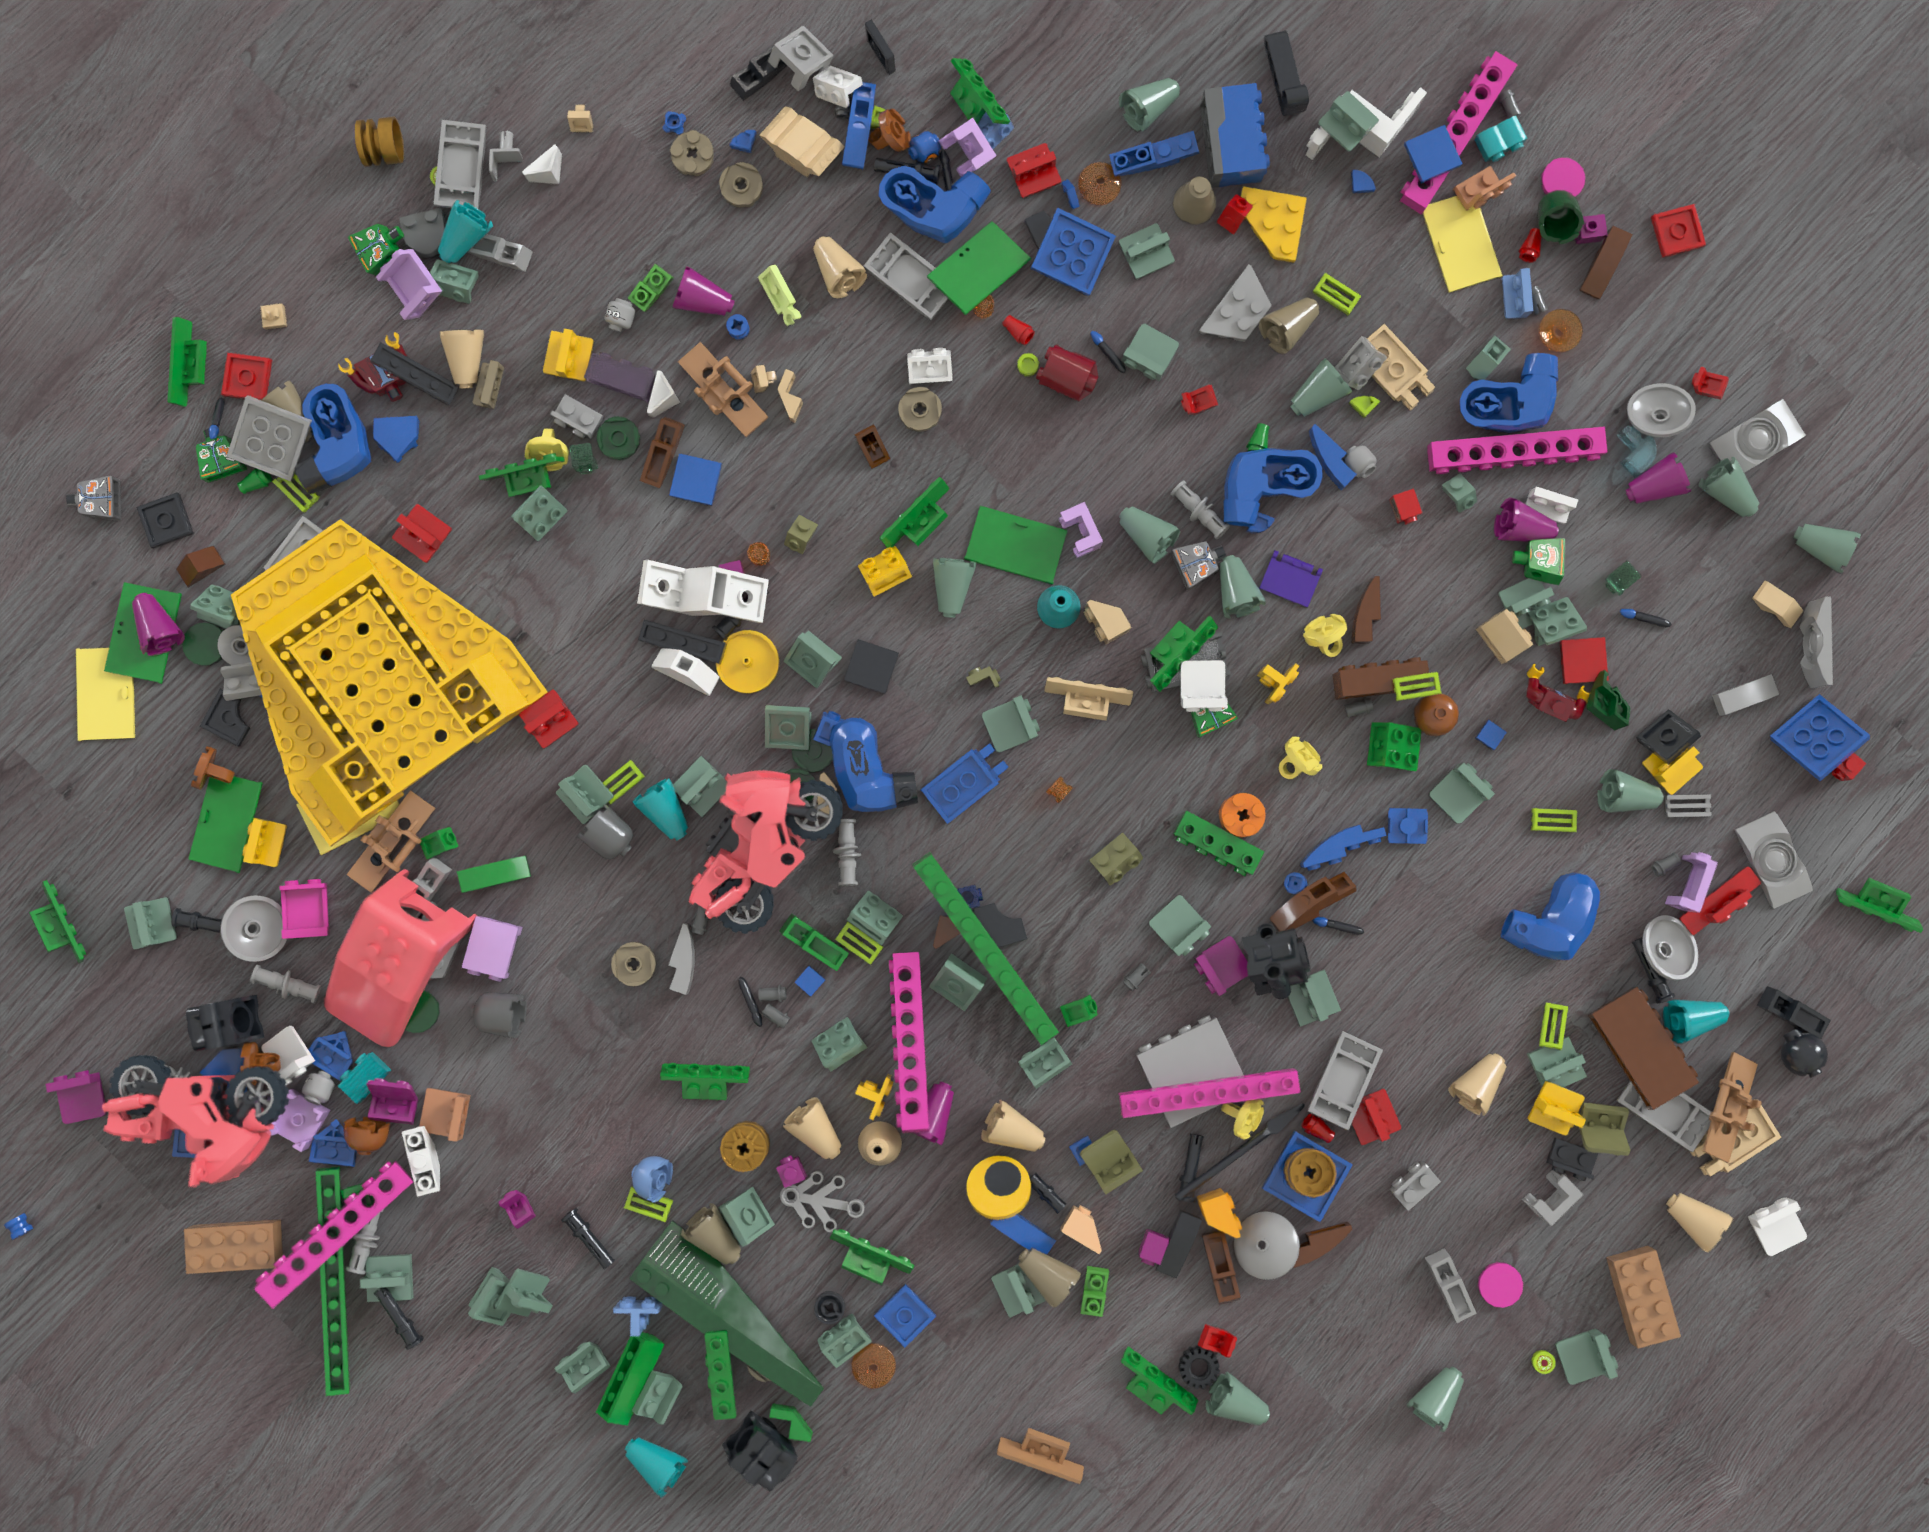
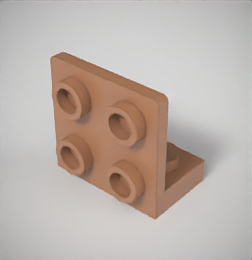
M1489 166L1458 184L1453 190L1466 211L1472 207L1476 210L1486 204V201L1490 198L1495 199L1503 194L1504 190L1512 185L1511 181L1516 177V174L1512 173L1499 180L1492 167Z
M427 1088L419 1127L425 1126L430 1134L447 1136L449 1141L457 1142L463 1139L471 1095Z

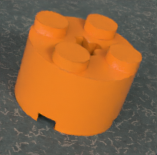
M1239 793L1230 796L1222 803L1219 809L1221 826L1224 831L1236 837L1252 836L1262 828L1265 822V807L1257 797L1251 794ZM1244 810V815L1247 816V818L1242 819L1240 821V816L1237 814V812H1242Z

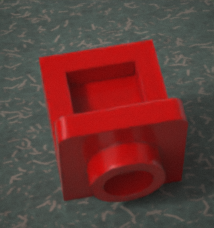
M1236 194L1223 210L1217 223L1234 235L1245 217L1252 210L1253 205Z
M1700 367L1699 372L1695 373L1692 379V385L1696 394L1720 400L1729 382L1727 376L1707 372L1705 367Z
M1212 385L1204 386L1190 393H1182V406L1188 414L1197 415L1219 406Z
M1205 1324L1198 1346L1230 1358L1235 1349L1237 1337L1227 1330Z

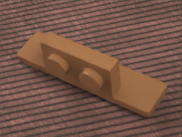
M1028 1428L1022 1444L1003 1437L1000 1438L997 1455L1078 1484L1082 1481L1084 1467L1065 1460L1070 1442Z

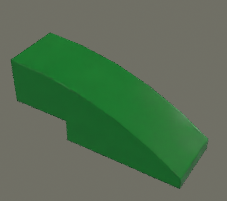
M526 856L457 871L462 893L531 877Z
M792 913L779 930L783 936L835 971L839 969L849 954L842 947Z

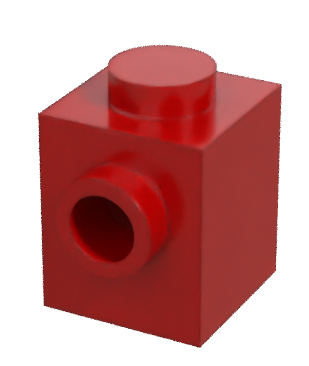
M1853 753L1836 767L1831 774L1840 781L1853 780L1867 763Z

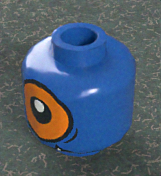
M925 131L910 140L908 152L912 160L925 164L939 156L942 146L936 134Z

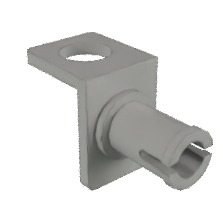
M504 131L500 132V149H490L489 172L493 181H497V163L523 161L519 148H513L512 132L506 131V136H504Z

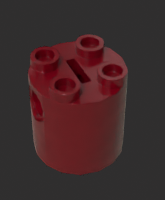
M1057 344L1054 347L1049 346L1044 359H1047L1045 367H1040L1036 379L1039 380V385L1047 386L1057 393L1078 402L1091 394L1099 378L1096 361L1076 352L1067 351Z

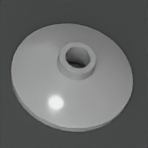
M233 625L226 628L218 639V651L221 657L230 665L251 662L247 644L246 647L239 645V641H243L246 644L241 625Z

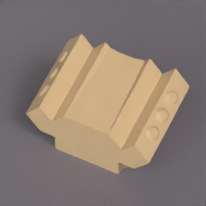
M786 106L759 135L774 150L776 157L806 177L809 174L820 176L844 148L838 139L832 138L825 130Z

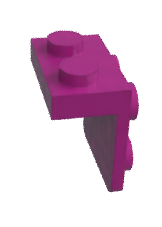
M1227 936L1193 957L1196 961L1194 963L1196 970L1200 975L1204 974L1208 980L1205 984L1211 994L1216 993V995L1221 996L1227 992V988L1248 976V961L1231 936Z
M89 1070L75 1073V1078L68 1079L67 1075L54 1077V1082L45 1084L47 1093L57 1092L62 1122L64 1124L98 1118L107 1114L102 1109L105 1099L99 1072L89 1074Z
M381 1078L367 1081V1087L372 1094L368 1113L369 1120L413 1125L418 1098L408 1082L396 1081V1083H392Z

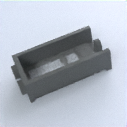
M1218 632L1209 638L1201 646L1199 652L1193 655L1189 661L1222 660L1225 663V677L1231 675V672L1227 670L1225 649L1223 650L1220 639L1222 632ZM1156 646L1145 648L1143 654L1140 655L1142 666L1147 667L1146 685L1148 689L1151 688L1152 693L1158 692V690L1150 680L1164 666L1150 654ZM1181 671L1162 690L1181 687Z

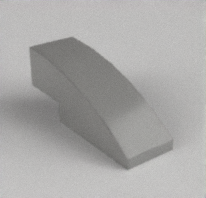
M486 234L467 253L526 272L533 252L521 244L508 242L501 237Z
M1770 674L1712 695L1719 716L1777 696L1779 692L1773 676Z
M435 857L426 862L418 877L412 881L418 885L415 893L430 902L452 869ZM401 907L407 914L416 919L421 914L415 909Z
M687 923L682 925L669 962V966L677 968L670 990L685 995L689 994L695 967L693 935L690 924Z
M1445 1248L1425 1257L1434 1280L1456 1323L1477 1314L1451 1256Z

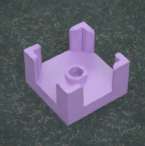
M973 118L939 140L943 149H947L958 141L969 160L957 168L960 176L964 175L967 171L977 170L996 157V154Z
M1085 502L1060 513L1059 521L1063 529L1079 522V530L1082 536H1086L1075 542L1076 547L1073 548V552L1076 558L1101 548L1103 540Z
M290 1089L289 1094H287L289 1102L284 1108L286 1110L283 1115L279 1116L277 1121L272 1122L274 1129H271L270 1132L271 1135L279 1134L294 1142L295 1144L292 1147L302 1152L310 1148L314 1139L313 1136L319 1132L330 1109L321 1104L310 1103L304 1099L303 1094Z

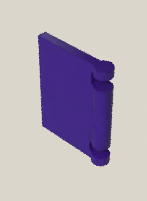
M1274 550L1259 589L1308 608L1323 569L1318 568L1316 576L1311 574L1314 568L1313 565L1283 554L1279 562L1276 560L1279 552Z

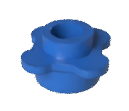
M667 112L665 114L663 130L666 133L671 131L681 135L684 132L683 123L686 121V116L682 113Z

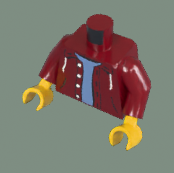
M394 332L396 341H390L388 335H386V344L407 356L402 345L398 343V333ZM373 354L354 364V369L348 358H344L349 363L347 368H342L338 363L339 369L344 373H348L347 376L358 388L370 394L376 393L379 396L388 394L392 402L403 397L399 386L406 382L372 364L370 360Z
M1533 664L1527 672V676L1530 678L1527 687L1528 702L1538 710L1567 722L1568 718L1579 719L1590 693L1583 690L1585 686H1582L1579 690L1576 700L1539 683V678L1545 670L1541 667L1538 671L1535 668V664Z

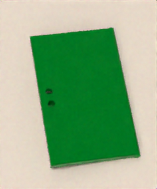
M991 221L929 273L927 278L966 315L1028 263L1031 257Z
M980 506L964 560L1053 584L1067 530Z
M124 582L104 671L162 684L169 652L155 656H148L147 652L142 654L132 602L138 594H152L176 623L182 594Z
M236 776L233 777L231 783L209 778L189 860L240 873L244 858L243 848L249 839L248 827L253 822L263 785L262 782H255Z

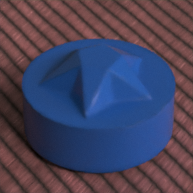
M1293 872L1286 876L1284 886L1289 893L1296 895L1307 887V880L1302 874Z

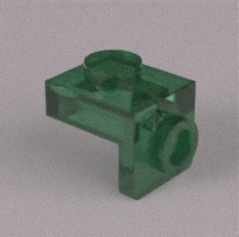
M590 443L571 445L569 447L572 468L576 472L589 474L593 472V469H598L597 460L593 456Z
M1626 560L1606 577L1607 583L1605 585L1613 594L1617 593L1620 596L1627 588L1640 579L1642 575Z

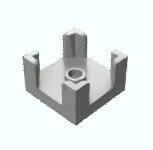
M802 26L774 44L768 62L776 68L780 59L784 61L795 72L791 85L797 91H800L806 86L811 74L817 70L820 73L829 67L834 55L811 32Z
M1551 1170L1546 1175V1178L1557 1190L1545 1202L1541 1199L1537 1200L1531 1193H1528L1522 1199L1541 1220L1551 1226L1583 1196L1565 1175L1562 1174L1560 1176L1554 1170Z

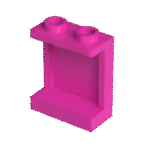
M321 879L307 880L308 884L299 885L298 880L285 881V886H279L282 904V939L329 936L327 883H321Z

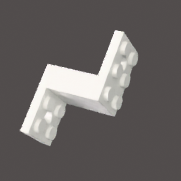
M1419 88L1416 93L1411 92L1402 107L1390 119L1351 90L1350 93L1379 119L1378 123L1359 143L1380 157L1418 109L1427 92L1422 88ZM1322 127L1314 131L1306 145L1309 148L1306 156L1312 160L1331 137Z
M644 560L637 604L691 616L725 615L763 623L769 580L713 566L685 569L651 560ZM660 580L665 583V590L663 592L658 588ZM744 591L748 594V601L746 603L742 600V593Z

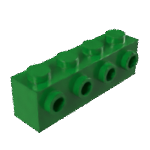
M1188 811L1184 812L1173 835L1177 836V842L1188 846L1189 843L1196 846V852L1207 856L1208 853L1215 856L1214 861L1225 867L1227 864L1234 866V871L1244 877L1247 874L1253 875L1265 852Z
M642 1332L640 1336H630L596 1410V1413L607 1423L628 1426L634 1413L632 1409L665 1345L653 1334Z

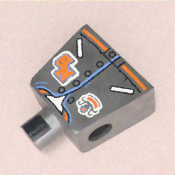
M106 476L79 482L77 484V493L67 494L66 496L68 507H78V513L87 517L121 520L120 479Z
M1207 541L1176 548L1171 552L1187 590L1219 570L1216 562L1226 557L1222 546L1210 550Z

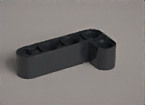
M1287 31L1265 35L1264 46L1282 115L1289 116L1305 112L1309 104V94L1306 85H1301Z

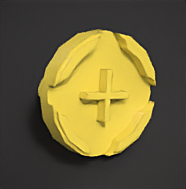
M544 429L541 437H535L526 444V460L536 458L537 461L543 460L544 455L556 453V457H564L565 462L546 466L547 471L559 470L568 463L569 450L563 442L555 439L554 429Z
M1330 614L1331 617L1328 618L1320 616L1312 620L1305 627L1304 639L1308 645L1319 647L1323 654L1335 657L1342 650L1343 643L1341 637L1347 630V624L1341 615ZM1334 642L1333 648L1328 650L1329 644Z
M1292 737L1285 744L1287 756L1280 762L1279 772L1286 779H1293L1302 772L1308 775H1316L1322 769V764H1319L1321 759L1317 751L1308 742L1299 741V737ZM1288 762L1294 765V773H1290L1287 770L1286 765Z
M1261 1099L1247 1100L1242 1107L1233 1103L1222 1105L1221 1110L1236 1118L1234 1124L1235 1136L1243 1140L1251 1137L1249 1135L1250 1131L1254 1132L1258 1128L1264 1114V1108L1261 1107L1264 1102Z

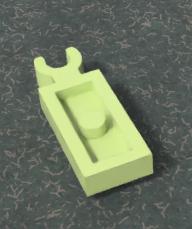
M769 266L758 276V279L777 314H783V320L787 326L793 325V320L801 318L800 312L793 307L796 301L777 266Z

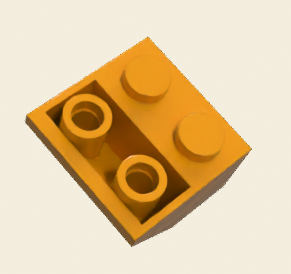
M1219 1188L1196 1196L1203 1218L1208 1225L1235 1238L1241 1237L1239 1230H1242V1226L1238 1216L1236 1217V1214L1232 1213L1231 1209L1235 1207L1228 1192L1224 1193Z

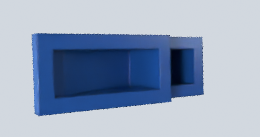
M1314 424L1309 430V435L1315 454L1326 474L1342 490L1357 474L1341 460L1347 453Z
M1019 1214L1008 1219H991L990 1221L992 1226L1028 1250L1034 1248L1047 1255L1056 1242L1054 1238Z

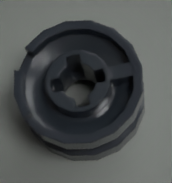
M826 1291L820 1294L814 1305L816 1318L824 1324L839 1322L845 1312L843 1297L834 1291ZM832 1303L834 1310L827 1311L826 1305Z

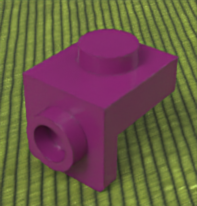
M517 1190L508 1192L498 1202L500 1207L506 1210L513 1226L517 1229L536 1217L526 1195Z

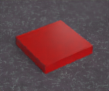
M1695 204L1651 216L1662 258L1706 246Z
M227 353L221 395L238 399H245L248 395L262 400L268 392L272 359Z
M1605 637L1559 641L1563 684L1595 682L1600 671L1606 670L1608 672Z

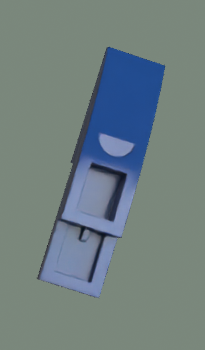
M862 82L863 85L854 90L852 95L842 166L858 169L864 168L876 84Z
M1191 131L1153 144L1150 141L1109 154L1114 175L1122 176L1180 163L1181 159L1200 154L1195 133Z
M1355 825L1337 832L1312 849L1302 860L1300 866L1301 868L1307 867L1308 871L1320 868V863L1328 861L1329 865L1342 862L1341 857L1347 856L1344 847H1347L1349 851L1360 848L1359 843L1368 841L1369 845L1381 842L1380 837L1386 836L1385 829L1381 827L1362 832L1361 825Z

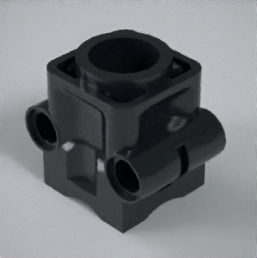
M1264 923L1257 928L1255 935L1242 937L1243 948L1249 957L1247 964L1248 976L1250 981L1255 984L1254 988L1257 996L1272 993L1277 999H1285L1291 993V986L1308 982L1307 972H1311L1308 953L1303 937L1297 936L1295 928L1276 932L1272 924Z
M257 994L188 1008L186 1010L187 1030L193 1050L202 1051L265 1038L263 1026L258 1017L259 1005Z
M752 1410L743 1419L740 1428L722 1444L724 1451L728 1455V1465L739 1472L752 1486H756L758 1483L769 1492L787 1478L797 1461V1454L792 1441L779 1433L776 1426L766 1417L761 1418Z

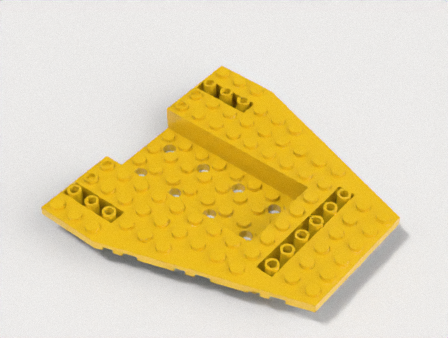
M341 519L231 594L235 611L242 627L243 637L249 650L248 653L256 680L264 699V706L267 709L268 719L278 752H280L284 765L283 768L289 781L290 791L329 846H333L404 796L402 791L472 742L479 743L548 693L507 637ZM363 623L369 625V632L366 635L358 633V627ZM325 649L332 651V658L328 661H323L321 658V653ZM388 659L395 661V667L391 671L384 669V662ZM350 685H357V695L350 697L347 694V688ZM417 694L421 697V703L413 707L410 705L409 700L412 695ZM381 720L384 723V729L377 733L373 730V723ZM440 730H444L447 733V738L444 742H437L435 739L436 733ZM402 756L410 758V765L407 768L399 766V759Z

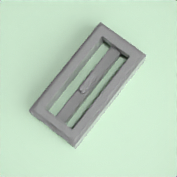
M1711 794L1665 795V817L1711 816V803L1709 800L1711 799ZM1704 799V803L1670 804V800ZM1671 808H1704V812L1671 813Z

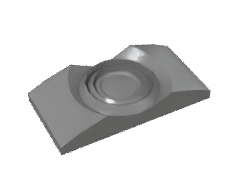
M442 120L434 206L452 208L454 202L460 200L459 204L461 205L467 202L479 208L485 156L486 125Z
M891 232L864 265V268L879 282L895 292L913 309L930 320L933 319L948 300L927 278V275L935 267Z
M1784 399L1718 437L1708 445L1719 462L1726 458L1731 461L1732 457H1735L1745 473L1806 435Z
M1823 597L1808 603L1800 624V629L1804 635V656L1800 664L1810 688L1833 685L1831 597Z
M1775 811L1734 829L1755 875L1761 881L1760 885L1772 909L1813 891L1806 867L1798 857L1790 834Z
M1342 1031L1315 1089L1307 1112L1349 1130L1383 1050Z
M1629 1081L1616 1100L1636 1116L1692 1153L1709 1129L1711 1123L1709 1120L1711 1111L1684 1093H1681L1655 1110H1648L1633 1084Z

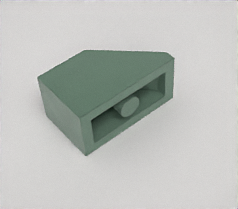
M1494 335L1466 369L1473 378L1485 380L1511 349Z

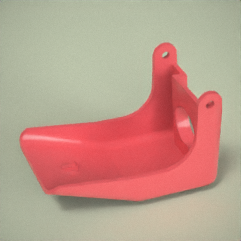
M406 869L396 874L368 896L361 904L337 953L324 998V1007L330 1014L383 1047L394 1046L400 1040L435 968L450 948L471 931L477 916L473 914L468 918L454 908H450L445 912L415 893L418 885L407 879L409 871ZM401 907L415 909L425 915L429 921L416 919L407 914Z

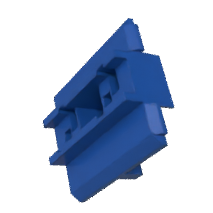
M1389 808V843L1426 844L1428 832L1427 809Z

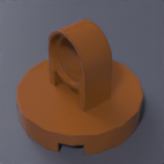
M892 108L881 112L878 118L880 127L872 131L868 139L869 142L877 150L883 149L888 145L897 152H902L909 148L911 136L909 131L905 133L902 126L905 124V121L901 115Z
M207 746L205 748L206 753H202L194 775L198 776L197 781L193 780L191 783V787L199 790L204 787L208 777L231 783L235 772L214 764L217 749Z
M256 1042L244 1043L241 1051V1058L244 1057L243 1066H240V1071L250 1067H269L277 1072L281 1069V1061L278 1054L259 1053ZM258 1080L251 1081L253 1086L256 1085Z

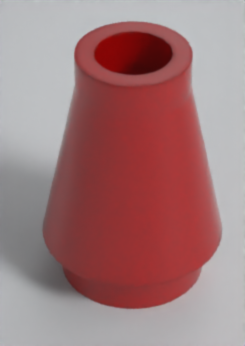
M1530 229L1527 238L1519 249L1521 260L1533 263L1540 257L1542 239L1540 229Z
M1008 315L1002 323L1018 344H1028L1035 334L1032 326L1011 315Z
M1310 1113L1302 1122L1301 1126L1304 1128V1132L1324 1140L1326 1143H1330L1333 1140L1335 1132L1329 1128L1322 1118Z

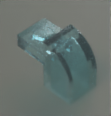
M1628 425L1616 435L1631 450L1619 463L1635 478L1652 464L1656 457L1657 447L1652 436L1648 435L1642 439L1640 432Z

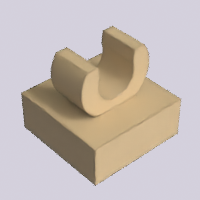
M576 105L575 111H568L567 118L571 132L593 131L590 111H585V105Z
M283 304L260 306L264 329L287 327L285 306Z
M764 365L755 366L751 371L755 393L764 392L769 386L768 384H772L774 380H777L775 371L766 372Z

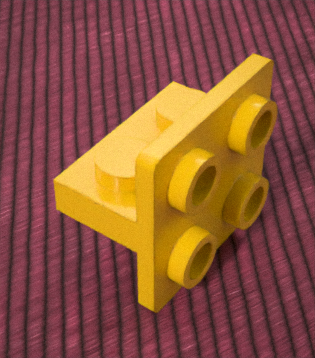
M564 329L563 333L551 331L543 372L549 375L585 381L594 340L577 336L573 330Z
M896 546L886 548L879 555L867 558L858 565L874 597L912 577L905 560Z
M1294 664L1289 667L1284 676L1269 665L1260 670L1257 674L1261 678L1259 681L1268 688L1271 686L1274 688L1265 700V703H1276L1282 698L1286 692L1283 689L1285 685L1292 683L1298 676L1299 672L1296 670L1299 665Z
M1694 746L1687 748L1669 765L1653 753L1642 762V765L1669 795H1673L1703 769V765L1695 758L1699 752Z
M254 818L248 827L249 839L243 848V862L277 867L287 825Z
M887 1074L882 1089H878V1084L866 1080L865 1083L860 1082L855 1094L876 1102L869 1118L871 1120H874L875 1115L878 1117L881 1115L885 1102L881 1100L883 1095H889L893 1085V1081L890 1080L892 1075Z
M1545 1081L1527 1119L1532 1123L1566 1136L1574 1125L1583 1128L1586 1120L1578 1113L1585 1097Z

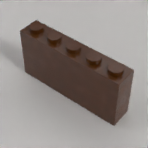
M1635 987L1591 1012L1588 1016L1629 1081L1633 1084L1647 1109L1655 1110L1698 1084L1699 1082L1696 1078L1698 1074L1684 1060L1686 1056L1679 1046L1676 1047L1671 1040L1673 1035L1667 1027L1664 1028L1660 1023L1661 1017L1654 1008L1651 1009L1647 1003L1649 999L1642 989L1639 990L1638 987Z

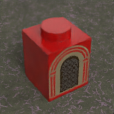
M1414 489L1393 495L1389 499L1397 523L1404 522L1405 525L1413 523L1422 514Z

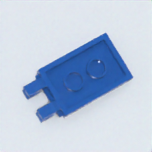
M988 744L979 752L977 749L974 751L971 749L921 789L947 824L998 785L1000 780L998 776L1009 768L1004 761L1000 762L993 769L988 765L985 758L995 751L991 744Z

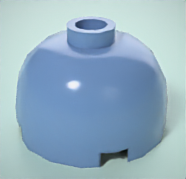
M650 1156L643 1159L633 1168L631 1173L633 1188L636 1193L649 1201H659L666 1193V1191H663L665 1183L670 1185L673 1175L672 1163L658 1156Z

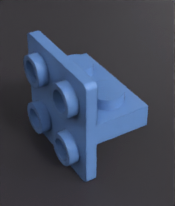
M631 1296L623 1297V1300H620L613 1308V1313H631L630 1336H640L643 1330L646 1329V1325H649L650 1314H657L664 1304L654 1297H646L645 1300H636V1297Z

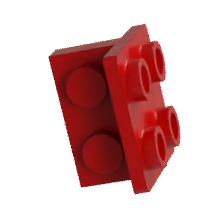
M1046 143L1007 158L1008 166L1022 198L1061 183V178L1056 168V156L1053 151H1049Z
M416 504L407 517L403 514L399 515L396 521L401 525L392 536V539L419 559L428 563L452 531V528L425 508Z
M554 689L519 713V716L526 724L524 727L527 732L534 735L544 749L579 724Z
M1382 1088L1363 1096L1352 1121L1353 1128L1361 1145L1368 1144L1377 1139L1383 1142L1390 1139L1389 1134L1401 1130V1125L1385 1089Z

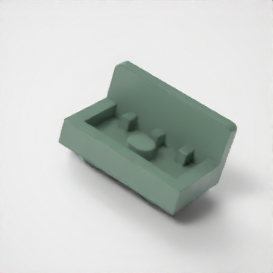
M1055 1038L1048 1040L1043 1045L1040 1044V1047L1035 1051L1027 1052L1018 1062L1036 1089L1072 1065Z
M585 1342L578 1346L577 1351L571 1356L561 1359L559 1365L554 1369L556 1373L563 1376L570 1391L576 1394L607 1370L610 1364L599 1345Z

